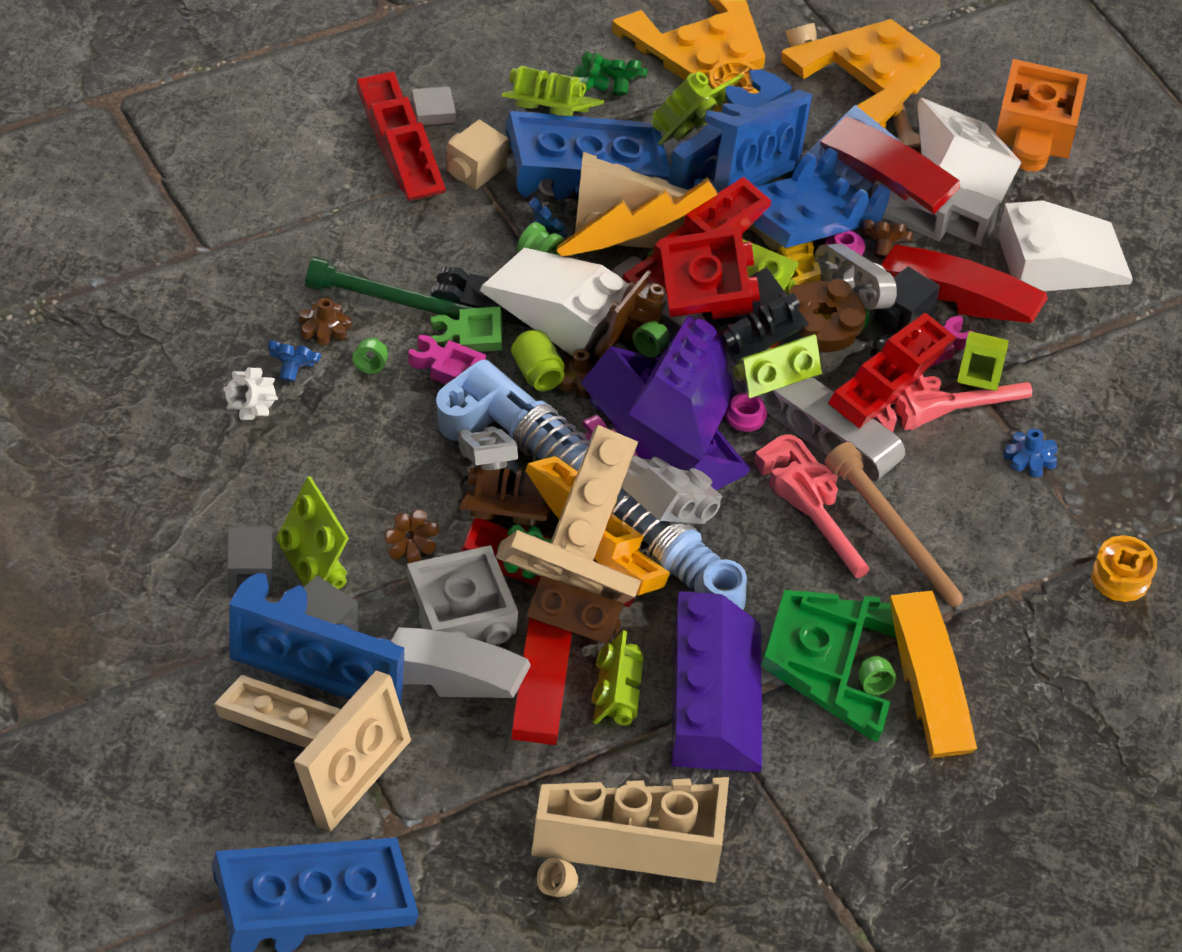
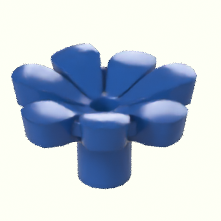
M534 196L528 203L534 212L533 217L535 220L532 223L538 222L545 226L546 231L557 233L564 238L567 237L569 234L564 230L566 226L560 220L552 219L553 214L546 205L543 207L538 198Z
M274 340L268 341L269 355L282 362L279 378L285 381L295 382L299 367H313L314 363H318L322 356L321 353L312 352V350L303 345L297 346V349L294 350V347L291 345L278 343Z
M1030 429L1027 431V435L1022 432L1015 433L1011 439L1012 444L1007 445L1003 452L1005 459L1012 460L1011 467L1014 470L1022 471L1028 466L1029 475L1032 477L1042 476L1043 466L1048 469L1057 467V458L1054 456L1057 453V444L1054 440L1043 441V432L1039 429Z

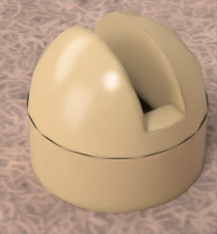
M814 23L785 31L791 47L817 40Z
M549 858L541 864L538 870L537 884L540 891L546 895L565 897L571 894L577 887L578 875L574 866L569 862L557 858Z

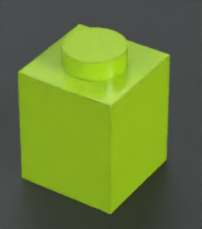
M969 331L957 382L997 391L1009 340Z

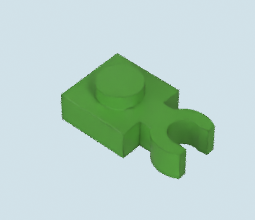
M500 307L460 309V320H452L445 315H437L431 318L433 330H446V333L443 335L431 336L440 347L444 348L450 340L478 352L503 350L502 312Z

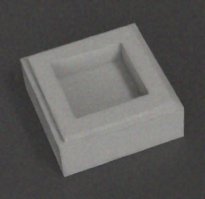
M450 86L412 89L411 99L417 123L422 122L423 125L455 123L456 111Z

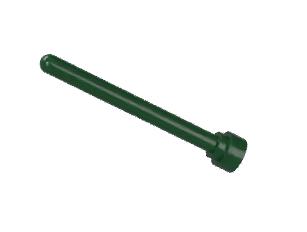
M317 256L312 257L305 279V287L322 291L324 288L331 289L334 286L430 313L445 315L456 320H460V309L474 308L337 271V266L331 265L330 260Z

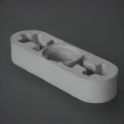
M825 244L818 247L814 259L815 262L819 263L821 270L820 279L827 282L834 279L845 280L851 285L852 292L861 299L866 309L890 308L894 304L897 288L895 280L890 273L843 244ZM854 269L856 272V284L854 281Z

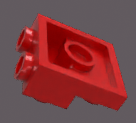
M741 227L659 239L670 318L712 311L714 320L747 315L748 312H753L752 302L760 301L757 276L748 277L747 267L755 266L752 243L751 241L743 242Z

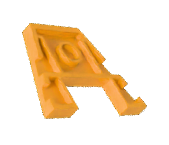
M709 0L720 14L690 25L681 26L678 29L663 34L659 32L642 10L613 19L611 31L619 38L624 37V35L636 42L635 48L645 55L653 53L664 61L663 67L683 80L691 73L702 72L707 76L709 83L711 69L716 64L727 60L744 61L753 65L757 70L764 68L765 54L746 0Z
M892 19L781 51L782 63L802 79L833 62L846 70L876 93V95L860 103L857 107L883 128H886V121L891 116L896 117L901 112L903 102L911 94L916 95L940 68V55Z

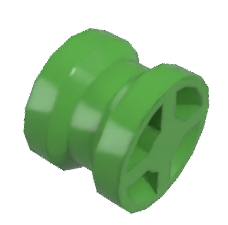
M534 222L521 235L516 247V255L523 248L560 256L557 252V246L565 241V238L557 233H547L545 226Z

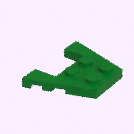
M784 590L761 667L869 739L878 742L883 732L890 701L847 686L862 627L896 638L890 603H880V597L864 596L862 601L841 600L838 594Z

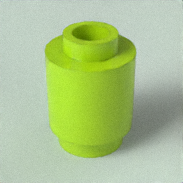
M529 330L521 333L516 338L511 347V355L527 383L538 391H549L557 387L564 379V363L547 333L541 330Z

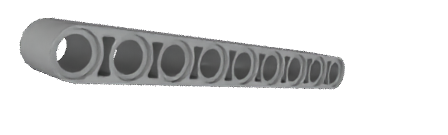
M630 256L611 270V272L617 274L622 279L623 273L643 260L636 256ZM667 299L659 325L663 324L667 327L670 342L688 315L670 318ZM700 313L690 315L694 319L705 321ZM726 350L735 391L739 394L747 393L746 382L744 380L738 382L733 374V367L737 363ZM813 377L758 395L766 407L767 414L826 455L840 444L852 442L862 455V470L873 483L880 480L903 460L905 456V448L899 437L876 420L871 419L859 429L831 407L828 401L834 392Z

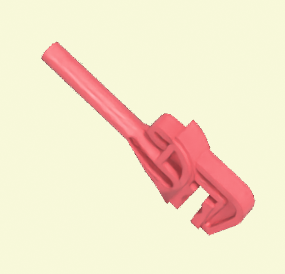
M922 374L873 419L893 432L897 420L896 414H898L902 418L901 424L904 430L910 429L913 431L919 426L953 410L1031 398L1032 387L1029 382L998 386L997 391L979 389L951 394L939 391L941 386L939 378L935 376L924 377ZM891 404H896L895 411L890 407Z
M781 435L758 450L755 454L754 463L762 475L770 474L769 485L773 489V493L784 498L812 519L855 578H861L869 571V566L823 507V504L832 505L836 501L838 475L835 476L826 465L818 463L802 440L793 435Z

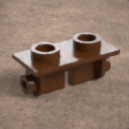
M541 575L526 617L606 644L610 643L612 635L617 636L620 630L622 620L619 619L624 604Z

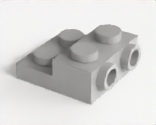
M633 455L621 486L659 521L705 524L706 521L710 520L720 508V500L723 497L711 487L713 482L705 473L695 468H691L689 471L679 470L657 457L641 459Z
M491 545L407 564L406 575L419 606V621L422 629L448 632L479 641H486V643L494 646L506 642L512 634H516L518 610Z

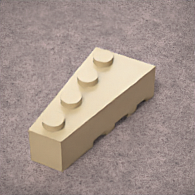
M583 152L575 233L621 199L625 201L631 211H634L664 188L674 201L690 189L685 190L669 184L666 180L654 176L653 178L631 171V168L617 163L614 165L597 159V156ZM685 215L643 236L615 245L653 249L654 244L659 239H663L684 225Z
M729 777L713 778L712 784L692 785L691 779H672L671 786L645 787L644 780L626 781V785L620 788H605L601 782L541 784L531 856L557 858L569 862L715 883L723 843Z

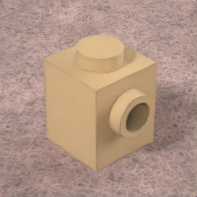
M480 119L463 132L455 134L448 142L446 171L457 180L463 181L477 190L507 166L509 138Z

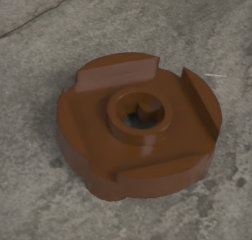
M834 279L830 282L814 281L797 284L790 288L789 294L792 292L795 294L800 303L798 310L809 323L807 327L799 330L798 333L803 338L815 334L818 351H840L850 347L855 342L856 336L863 330L866 312L861 299L852 292V287L848 282L841 279ZM817 313L829 314L831 319L825 320L822 315H817Z

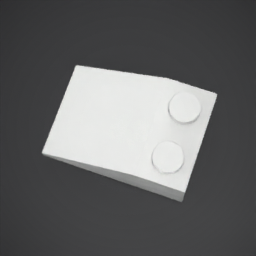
M920 98L917 107L921 154L959 179L961 188L1000 200L1001 203L1021 161L986 123Z
M1046 201L1005 204L997 237L1011 276L1043 291L1127 285L1132 283L1133 278L1111 222Z
M523 248L486 281L480 291L533 329L546 332L554 344L573 356V352L577 349L589 351L600 341L603 334L608 332L609 326L604 324L606 315L615 301L621 303L629 283L603 265Z

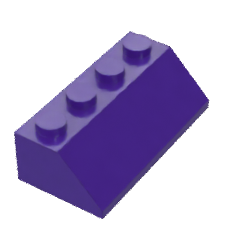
M690 315L686 317L662 352L628 413L698 461H701L735 393L723 338L717 334L711 324L702 319H694Z
M610 346L581 382L591 395L589 398L591 404L597 410L606 414L613 423L612 429L623 436L638 441L635 450L637 456L641 459L657 457L679 470L689 471L691 468L700 470L711 478L713 482L711 487L716 491L746 476L751 470L718 429L701 461H698L628 414L659 358L647 357L640 353Z
M678 591L673 628L671 766L761 772V624L723 594Z

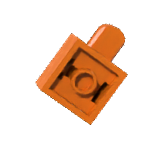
M1013 59L996 135L1005 145L1013 147L1012 152L1021 161L1020 169L1032 172L1040 171L1047 164L1049 155L1069 159L1088 75Z

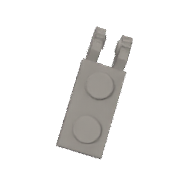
M490 426L484 427L482 432L458 431V442L462 456L464 458L468 457L476 466L481 465L482 470L502 469L507 467V461L518 460L516 442L502 429Z

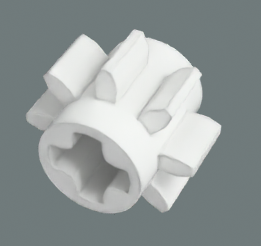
M248 367L246 372L233 371V379L223 389L226 392L228 402L226 408L228 410H240L239 417L242 420H254L255 416L270 415L268 408L275 400H278L273 386L275 379L262 377L261 368Z

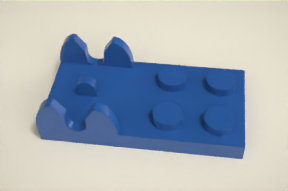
M763 70L749 71L750 83L759 93L752 94L743 88L728 85L725 91V99L728 104H737L755 109L790 94L791 86L772 73ZM707 124L700 133L688 141L679 143L671 154L672 162L668 183L688 190L694 187L696 178H708L710 180L711 171H716L718 147L723 130Z
M797 90L755 109L737 104H723V113L706 111L705 121L723 130L718 147L716 171H711V180H709L717 193L742 177H745L757 187L796 169L801 160L812 99L811 93ZM696 178V179H695V182H694V186H696L697 184H699V183H700L701 181H703L704 179H697V178Z
M518 111L509 112L505 124V136L509 138L508 145L513 150L517 168L516 185L518 192L523 197L527 198L538 189L539 183L544 179L553 180L551 187L557 200L569 196L581 178L583 152L597 156V159L614 165L617 163L631 168V171L653 178L654 176L669 181L671 169L664 144L659 145L658 143L662 136L660 131L656 130L650 122Z
M828 148L820 158L817 167L816 156L809 152L799 162L790 179L756 187L772 201L771 206L753 225L783 247L788 248L863 227V220H872L875 223L881 222L889 202L890 189L880 184L870 198L866 191L863 189L858 190L834 173L838 163V153Z
M265 573L254 574L239 586L229 603L230 659L349 700L375 671H379L391 676L399 704L401 705L404 647L398 646L387 639H378L354 631L342 624H333L306 615L307 593L300 585L286 591L282 599L276 603L268 602L265 599L269 592Z
M397 837L216 851L212 862L213 878L219 888L229 929L231 952H254L258 943L266 938H273V945L277 952H292L302 943L305 935L414 926L419 915Z

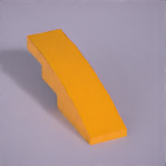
M706 178L675 201L665 188L634 211H631L625 201L621 199L559 244L557 252L563 257L603 249L643 236L686 215L716 196L717 191L709 179Z
M556 456L528 463L525 471L550 509L560 519L578 471ZM613 507L594 559L601 565L640 580L641 582L636 593L638 596L665 587L670 572L639 551L644 535L613 515Z
M933 591L891 595L889 603L905 682L910 681L917 720H923L930 758L973 753L977 749L969 709L957 662Z

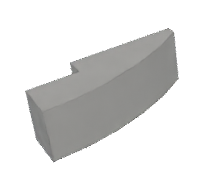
M876 180V182L874 183V187H873V192H872V194L876 191V189H877V188L879 187V185L881 184V183H880L879 181H877V180ZM960 187L933 215L909 197L905 201L890 190V198L883 218L895 223L905 224L907 228L937 241H940L945 232L982 247L994 229L1000 200Z
M399 627L391 640L394 644L405 648L403 684L432 685L439 697L514 698L531 666L527 658L508 650L448 632Z

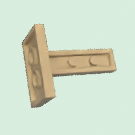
M597 425L592 433L551 543L517 530L502 541L496 558L536 575H542L621 603L635 598L640 580L596 563L593 559L638 441Z
M375 671L342 709L241 675L214 703L218 716L223 719L305 748L294 760V764L316 826L330 832L411 741L391 676L379 671Z

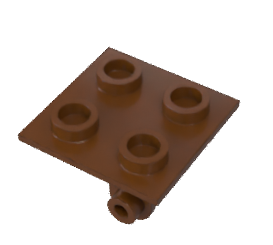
M647 270L637 283L630 282L623 294L621 303L615 301L610 307L604 324L609 326L608 332L603 334L594 353L595 356L599 357V360L610 346L614 347L620 338L634 345L633 333L642 324L652 320L659 324L667 302V295L662 285L648 284L650 271Z
M479 465V468H470L468 484L476 485V488L469 489L460 504V509L469 510L470 516L479 519H495L496 514L512 516L514 523L530 526L538 525L539 520H547L551 509L527 472L525 473L523 495H520L522 470H517L514 494L507 493L509 468L504 469L501 492H498L501 469L482 470L481 465Z

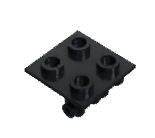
M767 267L749 276H757L760 301L752 302L753 312L750 311L747 315L714 320L712 311L700 313L705 321L711 324L717 334L723 338L726 350L737 365L740 359L762 352L809 325L798 310L800 303L795 294L792 292L787 295Z

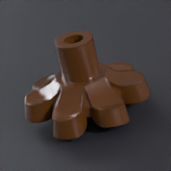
M863 220V236L873 238L877 242L875 256L885 259L891 251L893 244L911 242L913 233L906 231L907 225L895 223L890 227V224L885 222L875 223L872 220Z
M329 298L320 299L318 303L312 305L311 310H302L298 318V322L304 324L300 330L301 337L310 339L316 334V342L321 345H328L331 335L336 340L345 339L347 337L346 330L352 328L350 316L344 315L342 306L334 303Z
M577 349L573 352V356L566 353L562 357L565 375L563 381L559 384V388L567 392L575 386L579 397H588L590 394L581 382L598 360L593 361L592 355L587 350Z
M413 509L410 516L403 512L393 516L394 527L388 528L384 532L385 541L390 543L387 551L393 560L400 559L404 554L408 564L421 561L420 551L425 554H431L435 550L436 544L429 537L436 536L439 533V525L433 521L425 522L427 517L425 511Z

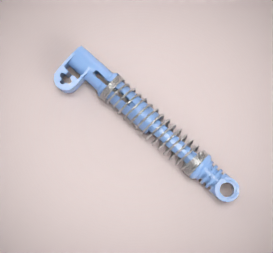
M485 359L473 364L446 384L436 397L439 431L444 437L458 441V431L480 432L484 427L495 421L509 433V436L516 442L517 448L524 455H533V462L538 461L536 457L542 460L556 456L576 471L579 470L588 446L586 443L589 444L590 440L586 439L584 433L577 432L574 425L568 424L565 417L559 416L557 410L542 400L535 401L490 361ZM620 488L612 514L644 535L642 540L648 543L649 546L643 550L639 547L640 552H647V557L669 571V575L678 577L681 582L685 583L694 592L723 594L744 610L747 576L740 564L731 560H721L717 554L705 546L702 542L701 534L690 523L674 522L670 524L671 522L659 521L623 488ZM724 588H725V589H729V590H728V591H722V590H719V589H724Z

